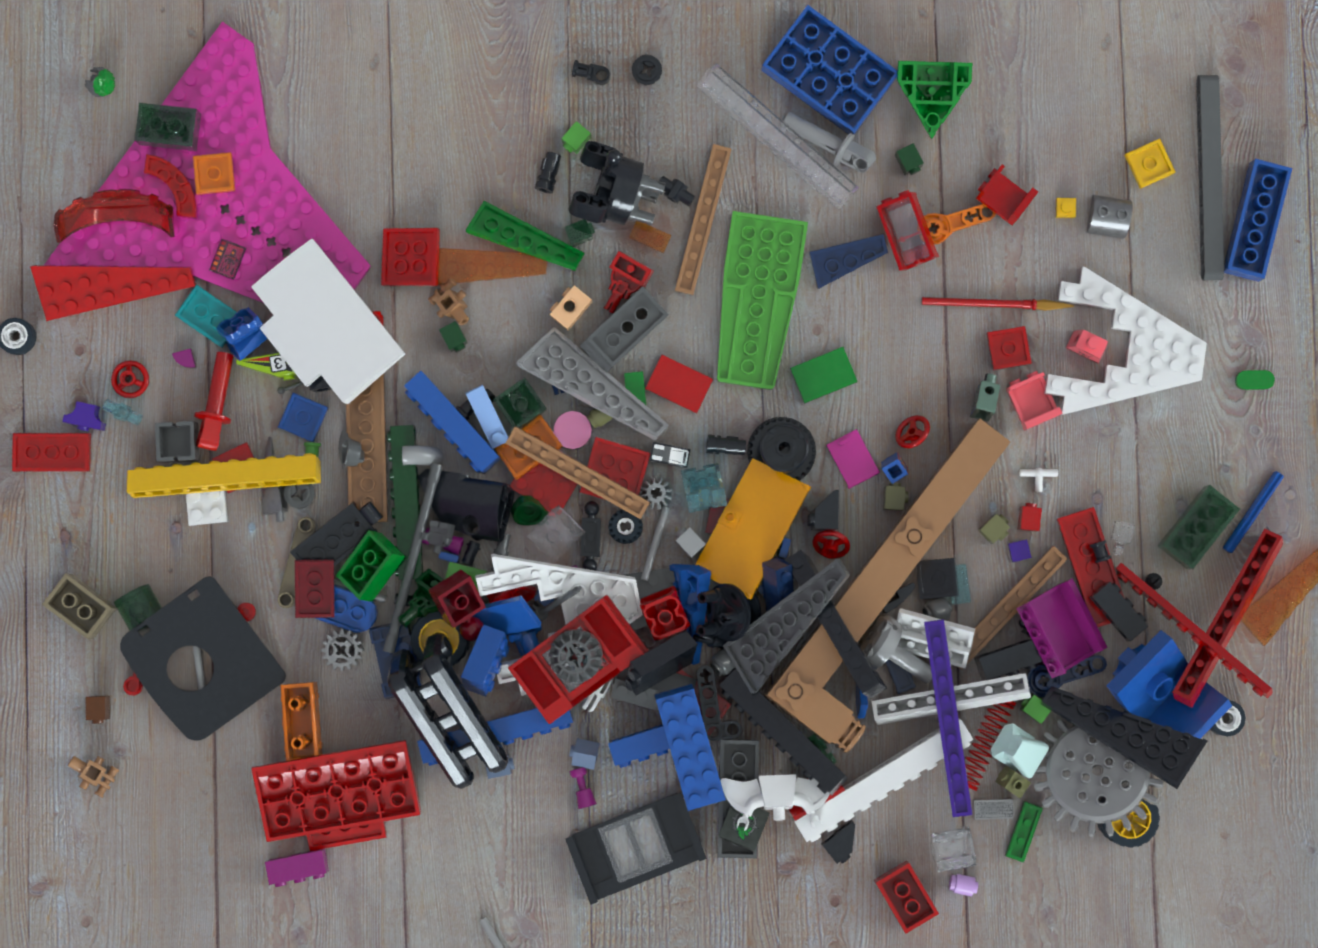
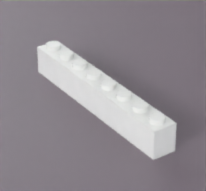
M1026 673L954 686L957 711L1031 698ZM934 690L872 701L874 720L877 725L937 715Z

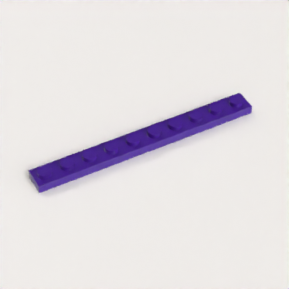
M944 619L926 621L924 625L952 816L973 815L945 622Z

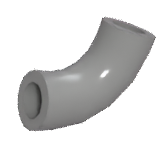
M402 446L403 465L431 466V463L440 465L443 461V454L436 447Z

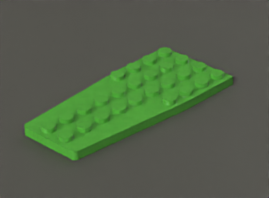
M737 211L732 212L723 278L717 380L719 382L768 390L774 388L800 280L808 222Z

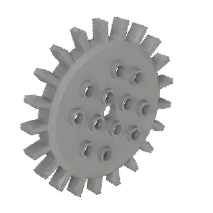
M1061 719L1057 723L1059 729L1064 734L1058 739L1048 732L1044 734L1047 742L1053 744V747L1044 756V758L1048 759L1047 766L1039 765L1035 773L1046 774L1047 781L1039 782L1034 786L1036 791L1050 789L1052 795L1041 803L1044 808L1050 807L1056 802L1061 809L1055 813L1054 820L1056 822L1062 820L1067 813L1074 818L1070 823V830L1072 832L1078 829L1080 821L1089 822L1088 833L1090 837L1095 835L1096 823H1105L1106 832L1110 837L1114 833L1112 822L1119 819L1127 831L1131 830V822L1126 817L1131 812H1135L1143 820L1147 818L1145 811L1139 807L1142 800L1157 805L1158 799L1146 792L1148 786L1163 788V781L1150 778V772L1099 740L1091 743L1089 739L1093 736L1077 726L1069 729ZM1068 752L1074 754L1072 758H1068L1066 755ZM1092 756L1093 760L1091 762L1086 761V757ZM1106 760H1112V765H1107L1105 763ZM1127 763H1131L1133 767L1131 769H1127L1125 765ZM1095 766L1103 768L1104 771L1100 776L1092 773V769ZM1069 771L1070 775L1068 777L1063 776V772ZM1083 775H1089V780H1083ZM1104 778L1109 779V783L1103 784L1102 780ZM1128 782L1129 786L1127 788H1123L1122 783ZM1081 793H1084L1086 795V798L1080 799L1079 795ZM1100 797L1106 799L1104 803H1100L1098 800Z

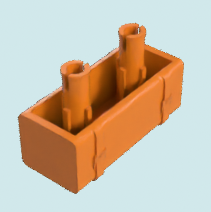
M317 682L280 685L286 761L322 755L323 742L321 741Z

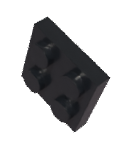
M956 558L919 561L917 564L920 599L959 596Z

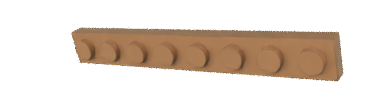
M713 144L677 280L676 292L694 295L731 148Z
M516 426L506 441L507 445L641 519L650 501Z
M1052 546L976 625L967 664L1018 612L1016 608L1025 604L1065 563L1067 558L1055 546Z

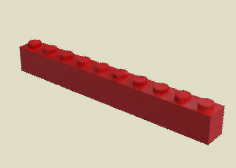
M1265 528L1206 632L1223 648H1226L1283 546L1282 536ZM1203 644L1196 649L1173 690L1174 699L1191 708L1219 660L1218 657L1213 658L1206 651L1207 648Z

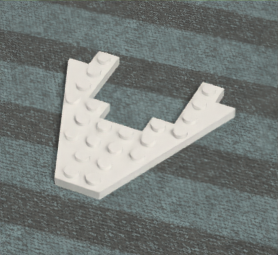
M1086 267L1081 268L1079 284L1060 282L1057 301L1113 310L1111 329L1130 332L1125 367L1106 365L1103 383L1051 374L1047 375L1044 394L1063 397L1061 415L1202 380L1206 342Z
M491 554L494 572L475 576L480 596L537 584L540 600L544 601L558 598L574 587L581 586L582 589L579 593L561 604L565 625L605 595L610 597L629 624L643 615L636 579L631 576ZM555 632L548 633V638ZM576 644L577 647H580L584 651H586L584 647H582L579 644ZM564 649L561 653V661L565 660L566 652ZM545 652L542 656L550 665L549 652ZM520 658L501 662L502 668L500 673L497 674L499 684L516 680L508 667ZM567 662L563 663L565 667L569 665ZM519 684L521 696L526 695V692Z

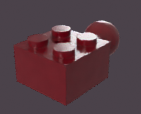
M460 569L429 589V592L443 620L452 628L460 624L459 631L461 636L467 641H476L483 623L479 618L472 616L486 607L471 576Z

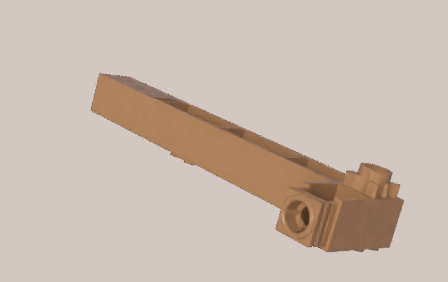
M981 418L971 425L835 602L836 609L856 642L860 640L1010 444L1007 438ZM820 622L765 693V696L823 742L835 744V747L840 748L841 752L847 753L858 742L866 726L860 724L859 720H854L855 717L852 716L854 712L823 689L824 685L841 665L843 659Z

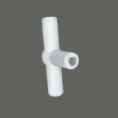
M1020 469L1019 476L1035 477V492H1042L1043 477H1057L1058 469Z

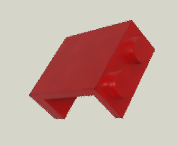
M1002 164L998 170L994 168L988 175V178H990L989 182L984 181L978 188L980 193L976 199L1013 226L1039 191L1032 187L1026 193L1000 173L1005 167Z

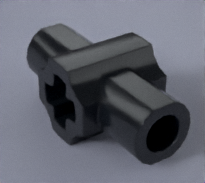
M665 176L661 177L659 181L666 183L664 196L677 204L681 201L687 206L691 205L695 196L687 191L688 187L683 182L675 178L671 181Z

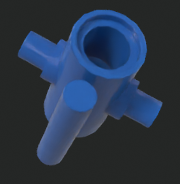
M542 626L509 635V641L511 643L515 642L520 656L527 654L540 644L536 635L542 630Z

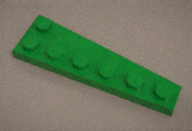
M483 201L466 228V233L574 271H576L585 254L486 201Z

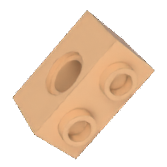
M575 285L572 288L568 287L562 294L564 298L561 302H556L550 309L551 318L567 331L571 329L592 304V299ZM569 302L575 305V309L571 312L564 309L565 305Z

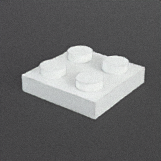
M225 491L186 494L189 526L228 522Z

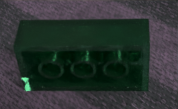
M1211 485L1204 486L1157 546L1187 570L1194 569L1240 508Z

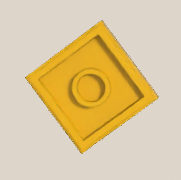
M1160 138L1124 155L1140 189L1176 173Z

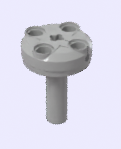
M889 615L877 616L857 642L872 666L877 669L889 659L924 683H929L932 680L931 666L898 645L902 635L901 624Z

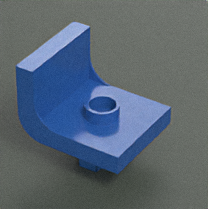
M1162 630L1146 646L1141 644L1135 649L1128 647L1118 657L1119 664L1112 673L1114 678L1106 685L1125 712L1146 718L1162 726L1172 727L1173 730L1182 733H1189L1191 736L1200 739L1232 707L1230 701L1207 682L1192 708L1174 699L1173 690L1185 671L1188 662L1174 640Z

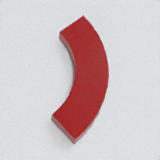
M146 154L144 173L159 178L169 186L176 201V215L197 219L195 194L184 174L170 162L160 157Z

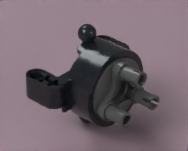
M595 141L586 142L580 156V161L588 167L601 170L594 195L583 191H576L573 194L568 207L569 213L593 223H605L608 220L624 226L627 220L633 222L636 220L651 226L655 214L639 209L640 198L656 204L659 194H663L666 183L651 179L650 176L645 175L644 163L624 157L623 153H620L617 149Z

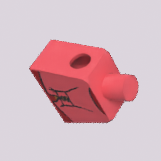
M1086 330L1073 331L1066 349L1099 364L1108 341Z

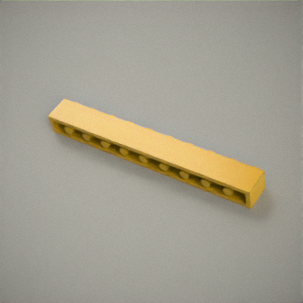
M306 453L303 456L285 455L283 458L269 456L259 460L257 458H248L247 461L231 459L228 462L222 463L219 461H210L209 464L195 462L185 466L173 464L172 467L153 466V468L149 469L136 467L134 470H127V493L132 498L321 483V461L312 453Z

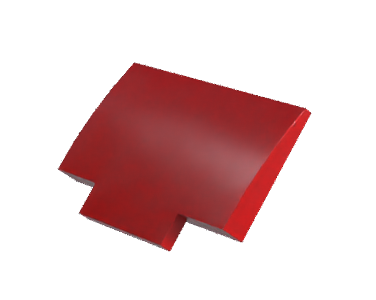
M406 740L251 768L267 842L307 835L310 851L387 837L384 821L421 814L418 791Z

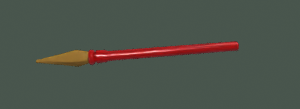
M922 297L921 301L922 305L1039 309L1043 311L1074 307L1072 304L1046 299H1032L1031 301V299L993 300Z

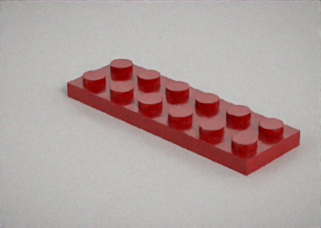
M1092 507L1057 518L1056 520L1082 598L1097 627L1110 624L1111 622L1089 598L1106 582H1111V584L1114 582L1121 589L1112 559L1095 563L1096 558L1093 549L1089 546L1105 540L1095 508ZM1105 544L1108 555H1110L1107 544Z

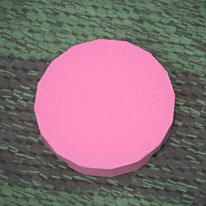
M565 412L555 422L554 434L563 447L567 449L581 448L591 438L592 428L590 421L580 412Z

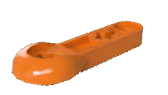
M981 204L949 215L929 213L924 218L928 229L931 227V224L938 228L935 234H933V231L930 232L935 245L945 241L953 232L992 220L996 213L992 211L990 217H985L982 214V209L987 206ZM976 210H978V217H974L971 220V222L969 220H965L967 213L969 214V216L975 215L977 213ZM922 233L919 234L921 240L924 241Z

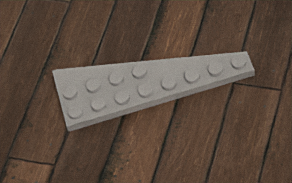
M555 327L517 361L516 365L653 440H656L669 426Z

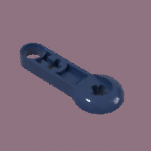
M1093 655L1068 669L1067 673L1055 678H1051L1045 665H1038V667L1031 669L1028 673L1029 689L1034 695L1045 697L1051 686L1060 688L1065 683L1104 671L1107 661L1103 656ZM1096 658L1102 661L1100 669H1095L1092 665L1093 660ZM1086 661H1088L1089 669L1082 670L1081 675L1075 672L1077 665L1087 666ZM1042 675H1044L1043 678H1047L1045 686L1038 683Z

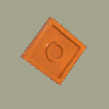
M231 152L193 156L197 195L235 191Z

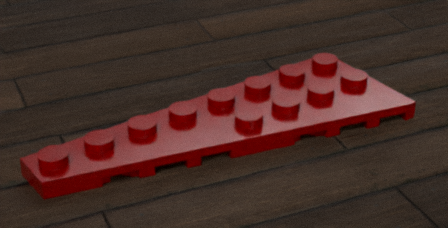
M30 266L46 321L186 289L196 285L191 267Z

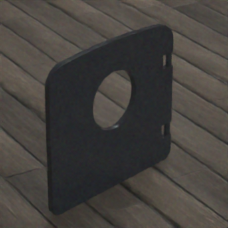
M211 576L204 577L123 636L120 643V650L150 696L174 725L188 739L194 741L207 738L278 687L286 679V673L216 579ZM197 589L200 595L191 601L188 595ZM148 625L151 630L141 636L138 631ZM185 646H196L205 650L210 655L214 664V673L210 682L203 688L194 691L178 688L172 683L167 672L170 656L176 650Z

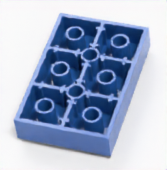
M809 5L799 15L762 64L761 71L848 135L850 133L855 135L897 79V70Z

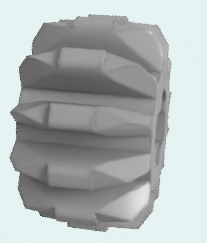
M652 477V485L645 481L648 489L641 487V491L647 492V494L640 496L643 498L647 497V500L652 502L650 509H653L656 503L658 510H660L661 502L664 506H668V503L664 500L665 498L672 500L671 496L666 495V493H671L672 489L665 490L669 482H666L663 486L661 485L663 478H659L658 483H656L655 477ZM656 488L660 489L659 493L662 492V495L658 496L657 499L653 498V494L651 495V491H655Z

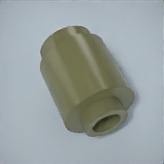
M596 408L591 410L590 414L586 416L595 429L597 427L601 428L613 419Z

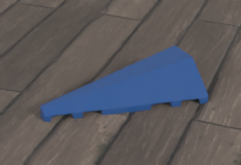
M672 564L669 565L670 571L674 572L675 581L673 586L677 588L679 600L690 624L685 630L693 638L694 634L698 635L695 633L697 626L705 624L707 603H699L697 596L701 592L709 591L711 571L700 565ZM696 642L698 645L692 665L700 663L701 642Z

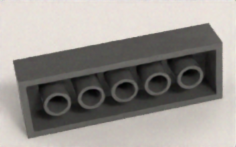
M720 740V781L722 778L741 782L758 780L759 740ZM727 799L718 802V834L731 805ZM718 837L717 856L718 858L757 859V846L753 852Z

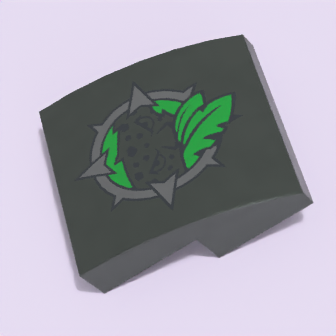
M730 805L718 837L754 852L770 812L760 808L755 809L751 817H748L749 825L747 830L744 831L745 823H739L738 828L736 827L738 819L743 814Z

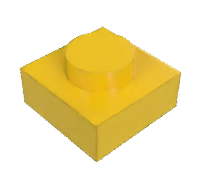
M1056 198L1055 218H1075L1076 198Z

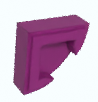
M192 349L172 353L173 358L178 364L187 368H197Z

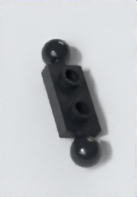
M589 501L584 506V511L588 518H582L580 556H586L582 569L596 571L597 562L594 560V557H600L601 518H595V515L599 512L598 503Z

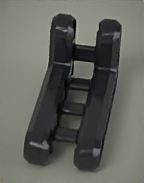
M435 633L428 636L425 642L423 659L416 662L410 650L401 649L393 654L387 682L392 694L451 784L456 788L463 789L470 786L474 779V773L466 762L467 759L478 755L480 760L489 769V772L498 773L506 768L508 757L453 670L451 664L453 649L449 639L445 634ZM425 669L431 681L419 686L417 682L418 672ZM437 694L442 701H445L451 711L440 717L427 702V699ZM456 725L464 731L470 742L460 747L457 746L456 742L451 739L446 731Z

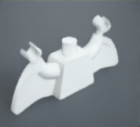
M796 774L759 776L758 780L754 779L746 782L722 778L720 781L728 802L735 810L743 814L737 821V828L739 823H745L744 831H746L749 825L748 817H751L755 809L763 806L764 810H773L774 821L785 820V809H792L793 805L800 806L806 811L807 815H810L812 828H815L814 820H819L822 825V818L815 811L826 802L830 794L828 792L824 794L817 787L819 783L815 779L810 780L797 777L796 780Z

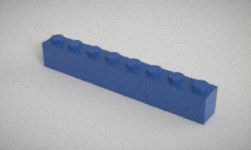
M537 708L487 721L499 742H503V745L514 743V739L519 737L522 740L532 738L533 733L540 732L541 735L552 732L551 728L558 726L559 730L571 727L570 723L574 722L571 710H569L554 722L548 724ZM461 729L447 732L458 747L470 742ZM423 739L417 741L423 764L428 763L429 766L438 764Z

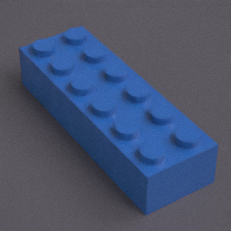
M1254 159L1249 163L1224 261V273L1257 282L1265 279L1293 168L1259 159Z
M422 371L404 385L407 389L405 391L406 395L414 403L416 401L420 403L417 407L427 417L431 415L433 418L431 422L434 426L446 432L444 437L452 445L456 443L459 446L456 450L463 458L469 457L471 460L469 464L476 472L479 473L481 471L485 474L501 460L499 455Z
M689 684L655 694L687 810L690 811L726 800L693 685Z

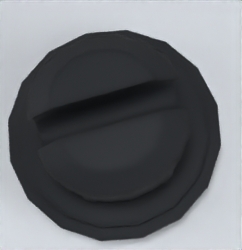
M1150 573L1147 575L1145 583L1152 589L1157 590L1162 585V578L1157 573Z

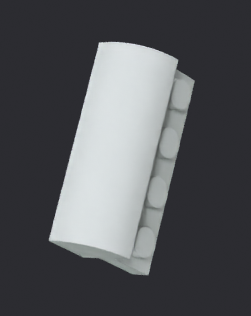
M900 608L897 621L902 626V635L898 645L912 654L929 658L924 622L941 619ZM944 620L950 663L954 666L966 668L973 644L975 628Z

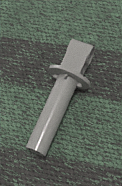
M789 112L784 119L783 128L836 155L834 160V166L836 167L842 162L856 171L864 173L876 160L875 153L872 150L853 141L854 134L852 133L846 138L841 139L792 112Z

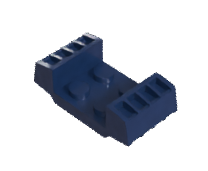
M391 623L369 629L371 643L375 647L383 682L381 687L386 699L394 698L387 682L393 653L383 651ZM400 625L395 652L401 649L410 650L417 662L418 659L413 654L412 647L410 646V626L404 627ZM421 671L418 672L417 676L419 686L423 685Z

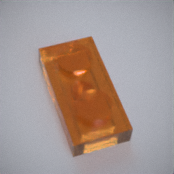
M636 221L629 238L664 254L672 235Z

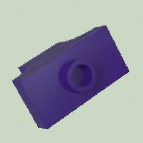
M78 401L74 411L64 415L62 421L67 424L77 425L78 430L88 432L89 428L105 431L106 423H103L99 418V406Z

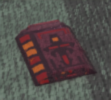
M221 239L209 271L234 280L246 248Z

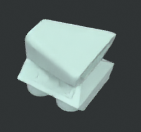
M1013 723L1003 727L991 748L994 758L1015 771L1018 769L1027 778L1033 777L1049 750V746L1046 743L1035 740V737Z

